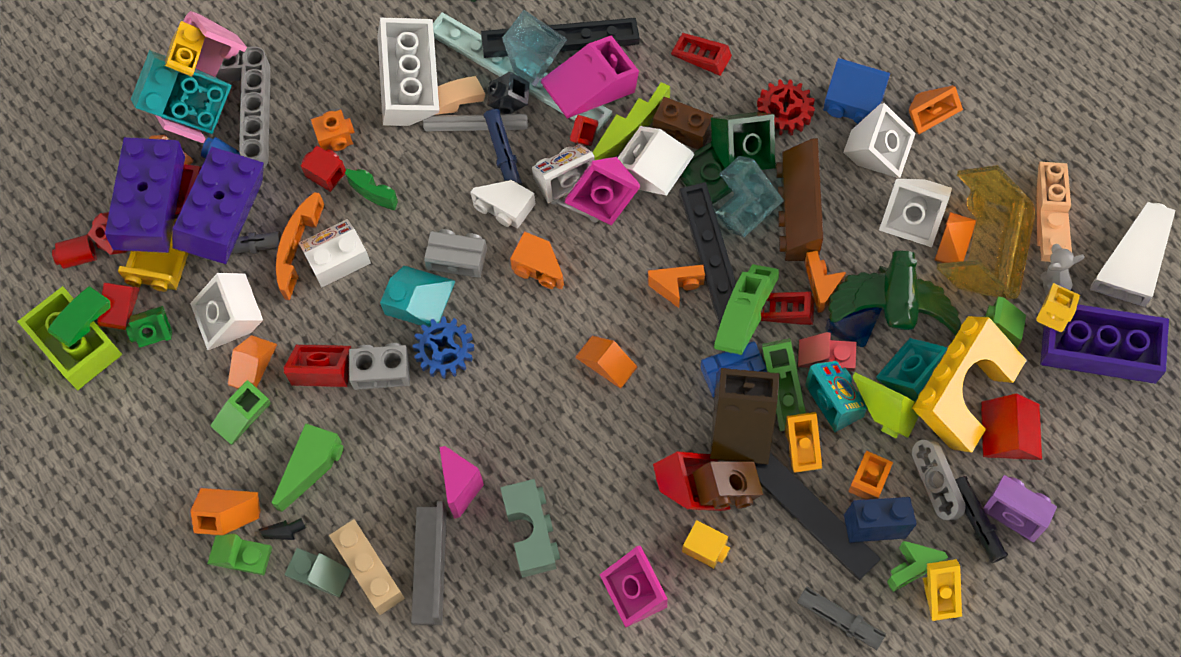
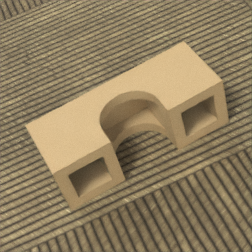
M355 519L329 535L379 615L405 599Z

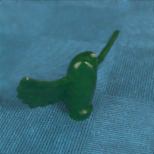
M900 250L892 252V259L888 268L879 266L878 271L881 272L880 274L861 272L858 275H847L845 282L840 283L837 286V291L830 295L831 302L828 306L830 312L829 319L834 323L861 309L879 307L884 308L886 322L893 329H914L918 322L919 313L935 318L944 324L955 336L961 328L958 311L951 305L950 299L944 295V289L934 285L931 281L917 279V259H915V253L911 251Z

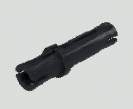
M967 476L955 479L965 502V514L975 531V539L977 541L980 540L990 559V563L1003 560L1008 556V553L996 534L998 529L995 524L991 525Z

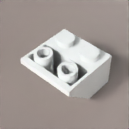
M640 126L618 159L640 184L639 190L667 195L693 158L694 153L661 129Z

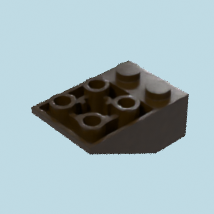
M728 368L719 369L716 373L710 459L754 462L756 464L768 465L778 402L779 373Z

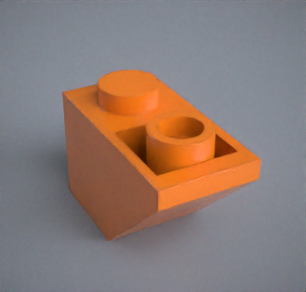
M524 231L510 258L512 270L521 278L528 279L532 277L539 280V283L548 289L556 287L562 290L564 286L563 274L550 242Z
M200 488L190 511L194 533L225 535L259 519L260 504L258 492Z

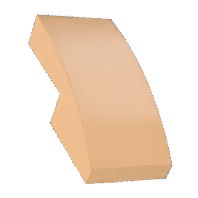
M477 77L461 78L438 86L439 113L435 115L458 112L460 104L483 102L485 92Z

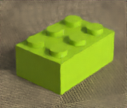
M62 286L17 322L62 375L79 390L123 354L94 321L90 323V332L71 347H68L48 333V328L56 317L74 299Z

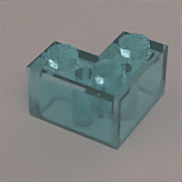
M738 156L720 173L735 195L715 213L731 233L746 237L784 200L754 159Z

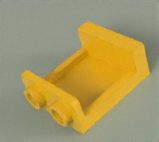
M171 236L169 253L131 251L126 267L119 266L118 272L125 283L134 287L146 284L161 292H166L167 289L177 290L189 253L174 249Z

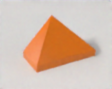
M952 85L917 94L909 108V113L915 131L921 134L962 111L963 108L956 86Z
M950 212L935 261L961 269L976 220Z

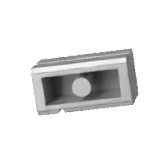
M441 229L439 232L431 231L424 257L426 268L432 271L481 278L487 252L486 241L481 236L473 233L461 236L455 235L453 231Z

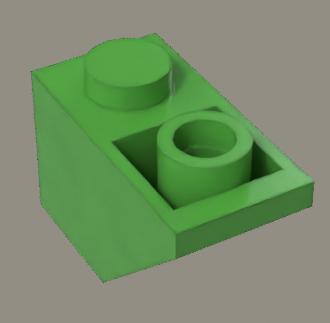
M998 296L994 305L988 306L986 316L983 317H989L1017 349L1022 341L1026 314L1004 297Z
M247 380L228 399L210 426L233 445L269 407L271 402Z

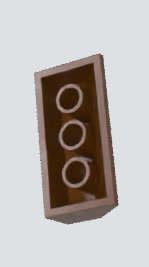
M812 138L783 151L781 162H776V178H781V186H777V203H782V211H778V227H783L784 236H779V252H784L785 261H805L806 253L818 251L820 255L824 239L818 138Z

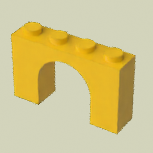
M968 316L962 323L954 340L948 346L940 363L934 369L926 386L920 392L912 409L949 448L972 453L986 429L970 413L963 400L962 387L968 369L976 363L991 380L1013 383L1025 364L1026 359L989 317Z

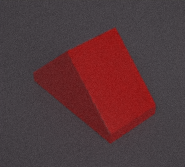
M104 283L102 295L110 300L111 308L98 317V326L126 330L139 295L140 287Z

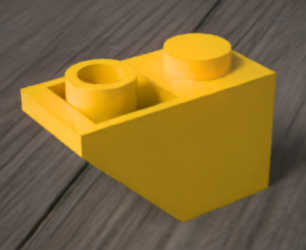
M183 21L180 22L171 40L165 58V66L193 76L206 37L199 28Z

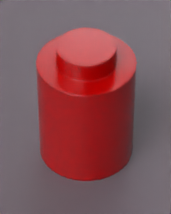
M88 235L55 243V249L52 250L55 264L61 265L63 269L97 260L94 242Z

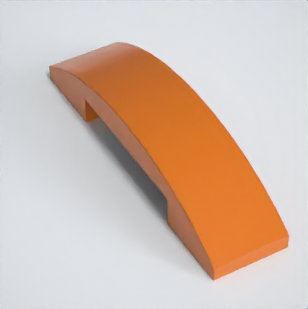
M314 192L297 208L286 225L278 246L276 277L279 290L286 300L291 299L298 279V274L292 262L305 226L316 228L324 207L320 193Z

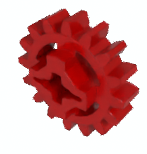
M781 79L778 80V86L769 83L768 91L762 89L760 98L757 100V112L774 114V126L776 129H779L778 133L781 136L784 130H788L790 136L793 135L795 128L802 132L804 124L810 125L811 117L814 116L815 100L814 98H809L810 90L802 91V83L793 86L791 79L788 81V84H783ZM787 101V102H788V105H787L788 108L786 109V112H784V107H783V106H785V102Z

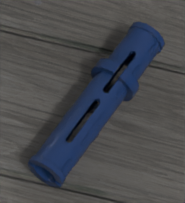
M492 109L486 111L483 116L486 120L497 156V168L501 169L504 181L512 180L522 186L523 183L516 166L518 162L517 157L512 154L500 110Z

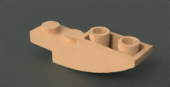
M1039 162L1037 246H1040L1041 261L1051 262V247L1054 244H1059L1061 248L1072 252L1069 224L1071 199L1067 163Z

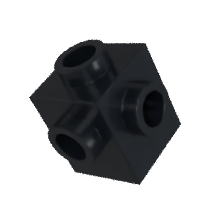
M508 72L489 82L487 106L499 109L501 114H512L527 106L530 81L512 72Z

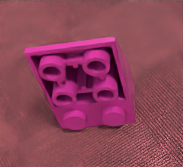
M611 35L586 45L542 78L541 84L568 119L635 93L639 70Z

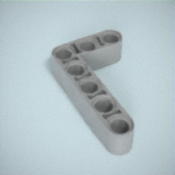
M252 46L247 47L245 52L239 50L238 54L235 57L232 56L229 60L223 59L216 78L222 81L241 80L239 152L241 156L263 162L265 168L269 161L271 68L264 50L260 47Z

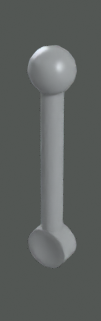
M559 198L550 202L553 205L559 204L586 216L594 223L599 221V219L566 204Z

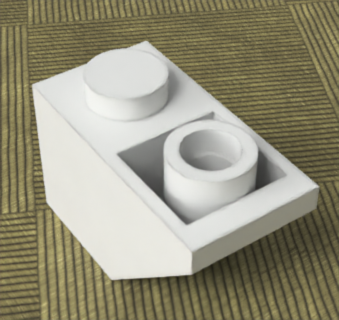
M512 180L475 187L471 191L474 207L483 214H487V212L496 216L497 221L506 227L512 225L518 229L536 204L534 193Z

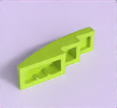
M660 82L649 102L638 98L627 118L616 114L592 152L594 160L616 157L624 150L640 126L648 127L653 122V117L663 97L670 98V86Z

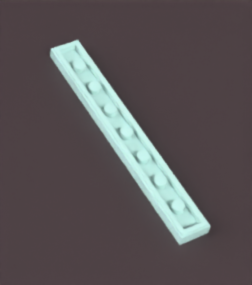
M443 12L433 22L435 39L498 76L512 72L530 81V95L563 113L541 84V79L548 75V73L518 56L484 58L481 35ZM601 105L578 115L598 120L599 123L596 130L598 134L612 116V111ZM577 115L570 118L575 120Z

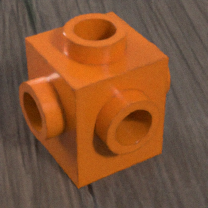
M342 110L329 111L322 116L311 119L320 148L341 151L347 146L353 145L350 134L355 133L351 119H345Z

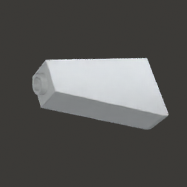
M1147 202L1091 284L1090 290L1145 307L1154 294L1175 210L1167 208L1160 203Z

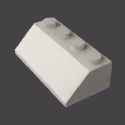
M380 18L378 51L383 125L410 126L438 114L439 99L433 19Z

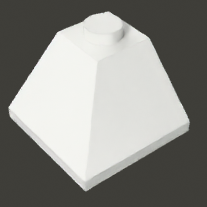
M883 103L878 105L851 130L843 153L857 166L900 178L915 132Z
M896 179L879 231L932 247L952 188L924 179Z

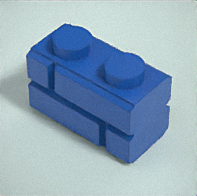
M754 341L747 344L742 355L725 351L702 359L700 366L712 397H715L716 373L720 368L767 372L765 363Z

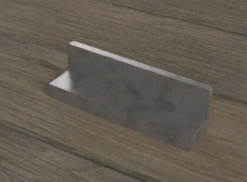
M437 501V507H417L412 625H442L447 509L443 501Z

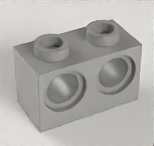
M389 343L385 347L360 345L357 349H349V381L353 389L410 386L409 352L406 345L399 343ZM392 361H400L396 368L387 367ZM366 362L372 363L369 369L360 370L362 364Z

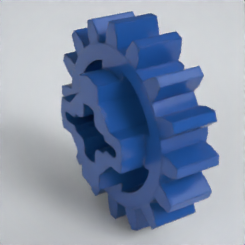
M445 316L441 318V323H436L434 319H431V327L428 328L426 325H422L423 334H415V339L419 342L413 344V350L419 352L414 356L416 362L423 361L420 365L421 369L425 371L430 368V375L432 377L437 372L441 373L442 379L446 378L447 372H451L455 377L457 376V368L466 370L464 361L472 362L473 360L472 355L468 353L475 350L474 344L468 343L473 340L472 334H465L467 330L465 324L457 327V319L455 318L451 323H447ZM456 335L462 341V348L454 343ZM445 343L448 344L449 349L444 348L442 352L439 351L438 346L443 347ZM425 347L433 352L432 360L427 357ZM452 359L455 360V361H453V362H451V363H449V364H444L445 362H447V361H449V360H452Z

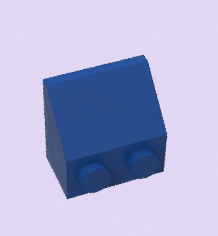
M838 58L823 111L828 112L829 115L835 118L846 117L853 119L855 123L859 124L878 105L882 104L890 73Z

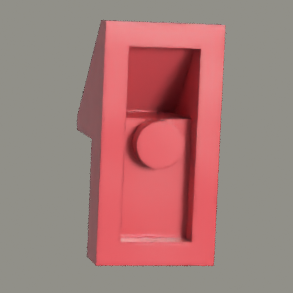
M830 332L799 340L798 367L810 368V366L817 363L837 361L841 368L845 367L848 371H855L856 342L830 340Z

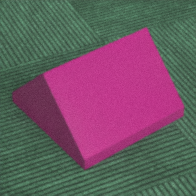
M617 157L593 160L565 198V203L612 226L639 190L640 184Z
M442 446L439 448L447 502L453 517L460 518L484 486L479 468L446 446Z
M641 545L636 546L599 574L625 628L667 608L668 599Z

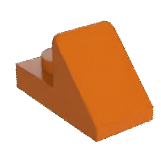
M818 251L807 252L804 264L816 309L819 313L825 310L831 301L830 295L837 291V286L844 282L846 272L827 275L826 263L824 259L820 260Z
M704 265L648 270V286L678 308L680 304L679 287H683L684 290H694L699 288L700 285H704Z
M866 450L848 492L865 500L878 499L893 462Z

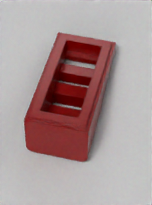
M686 33L681 34L671 52L672 56L721 76L732 57L728 45ZM691 43L692 45L688 52H684L686 45ZM697 47H700L698 54L695 55L694 52ZM710 51L708 58L704 57L706 52Z
M577 115L570 141L591 146L598 127V120Z
M811 292L770 293L766 300L770 301V311L764 313L763 309L761 321L813 325L815 301ZM776 302H781V312H776ZM788 303H793L792 312H788ZM800 304H804V311L799 312Z

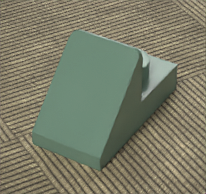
M296 548L284 575L340 598L351 570L319 553L317 556Z

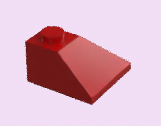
M677 451L653 464L659 491L686 509L730 510V506L714 509V506H701L692 472L709 462H718V460L710 459V454Z

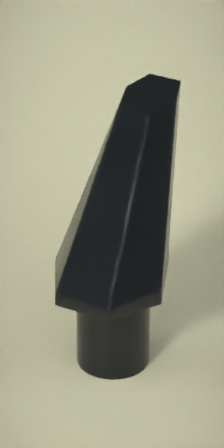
M302 518L289 524L285 520L258 530L264 539L294 540V534L306 529Z

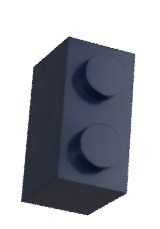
M910 497L853 500L844 514L849 542L906 539L917 525Z

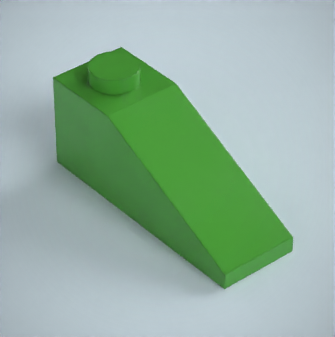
M791 338L763 343L762 346L767 372L779 373L776 414L780 431L785 430L787 416L806 413Z
M305 423L272 500L273 506L278 511L283 512L331 469L334 461L340 459L343 445L338 434Z

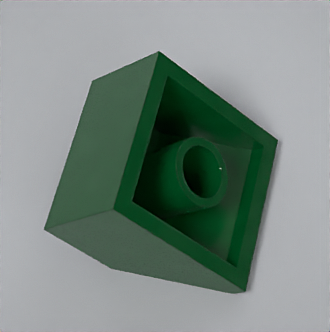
M751 112L711 117L712 146L727 174L776 168L774 114Z

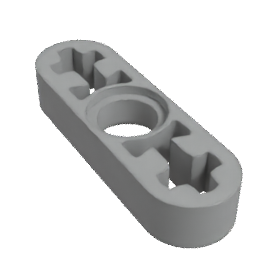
M919 440L913 446L912 457L936 514L943 520H957L961 518L965 512V502L940 444L934 440ZM926 448L931 449V452L928 454V458H924L923 455L927 452ZM938 471L944 476V483L940 488H937L933 483V476ZM949 502H953L954 506L951 508V511L947 512L946 507L949 505Z

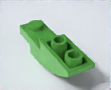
M752 264L748 272H742L722 317L714 344L716 350L742 355L761 321V309L779 279V269Z

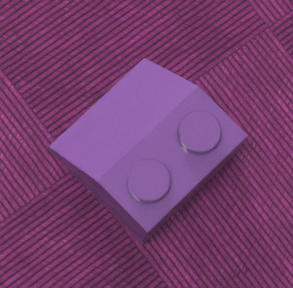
M1005 475L998 482L983 507L987 515L1032 542H1035L1047 529L1057 508L1047 496L1041 493H1034L1025 488L1024 483L1017 478H1008Z

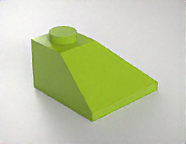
M855 372L853 379L873 420L883 425L881 431L896 439L899 434L909 438L919 418V415L912 409L915 402Z

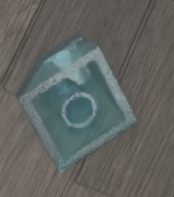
M525 10L521 12L503 37L513 72L535 87L567 41L565 37Z

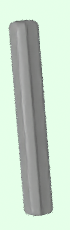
M500 114L505 130L527 129L528 117L526 114ZM433 115L423 120L425 131L488 130L483 115Z

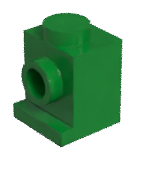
M163 306L130 316V326L126 327V331L130 341H136L139 348L162 340L172 339V327ZM147 327L153 330L152 332L146 334L142 331L144 328Z

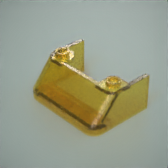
M998 165L959 170L957 176L970 188L966 201L967 208L977 218L969 260L939 263L937 269L958 289L995 298L998 296L1004 297L1006 300L1016 299L1021 290L1034 224V205L1030 198Z

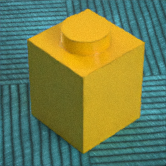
M696 520L683 544L682 552L714 569L717 562L723 564L729 553L730 547L726 546L728 536Z

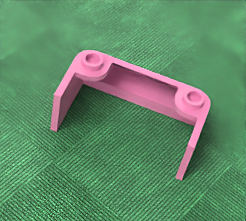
M190 11L183 21L199 28L204 36H206L196 69L213 77H216L223 59L229 60L232 56L235 57L239 50L245 52L247 48L238 35L200 14ZM155 115L163 129L204 143L205 137L199 129Z

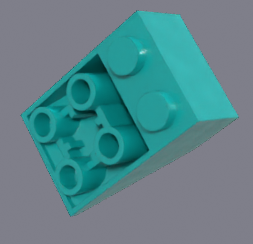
M149 50L131 97L135 108L213 134L232 85L196 68L193 76L165 66V55Z

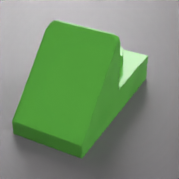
M237 534L216 535L207 564L264 576L272 547L267 544L242 540Z
M903 541L899 549L910 565L907 566L906 562L892 569L890 571L892 576L888 579L887 584L895 592L925 575L928 563L946 561L948 556L943 551Z

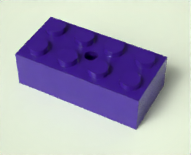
M124 137L105 235L113 250L169 253L185 162V155L179 140Z
M211 147L173 226V248L227 264L261 187L264 163Z
M1077 304L1076 312L1072 320L1067 323L1063 332L1054 330L1046 325L1043 326L1040 365L1156 384L1166 373L1169 319Z

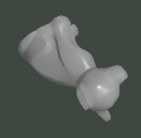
M1054 244L1051 247V264L1048 266L1047 272L1044 271L1040 274L1046 296L1053 283L1071 291L1073 284L1068 268L1085 258L1083 254L1074 257L1071 251L1061 248L1059 244Z

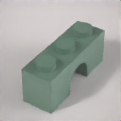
M535 479L500 487L508 521L523 519L529 521L534 526L529 538L514 543L522 578L557 569L555 560H559L560 555L557 543H550L548 533L553 531L550 515H543L541 505L547 504L543 487L537 488Z

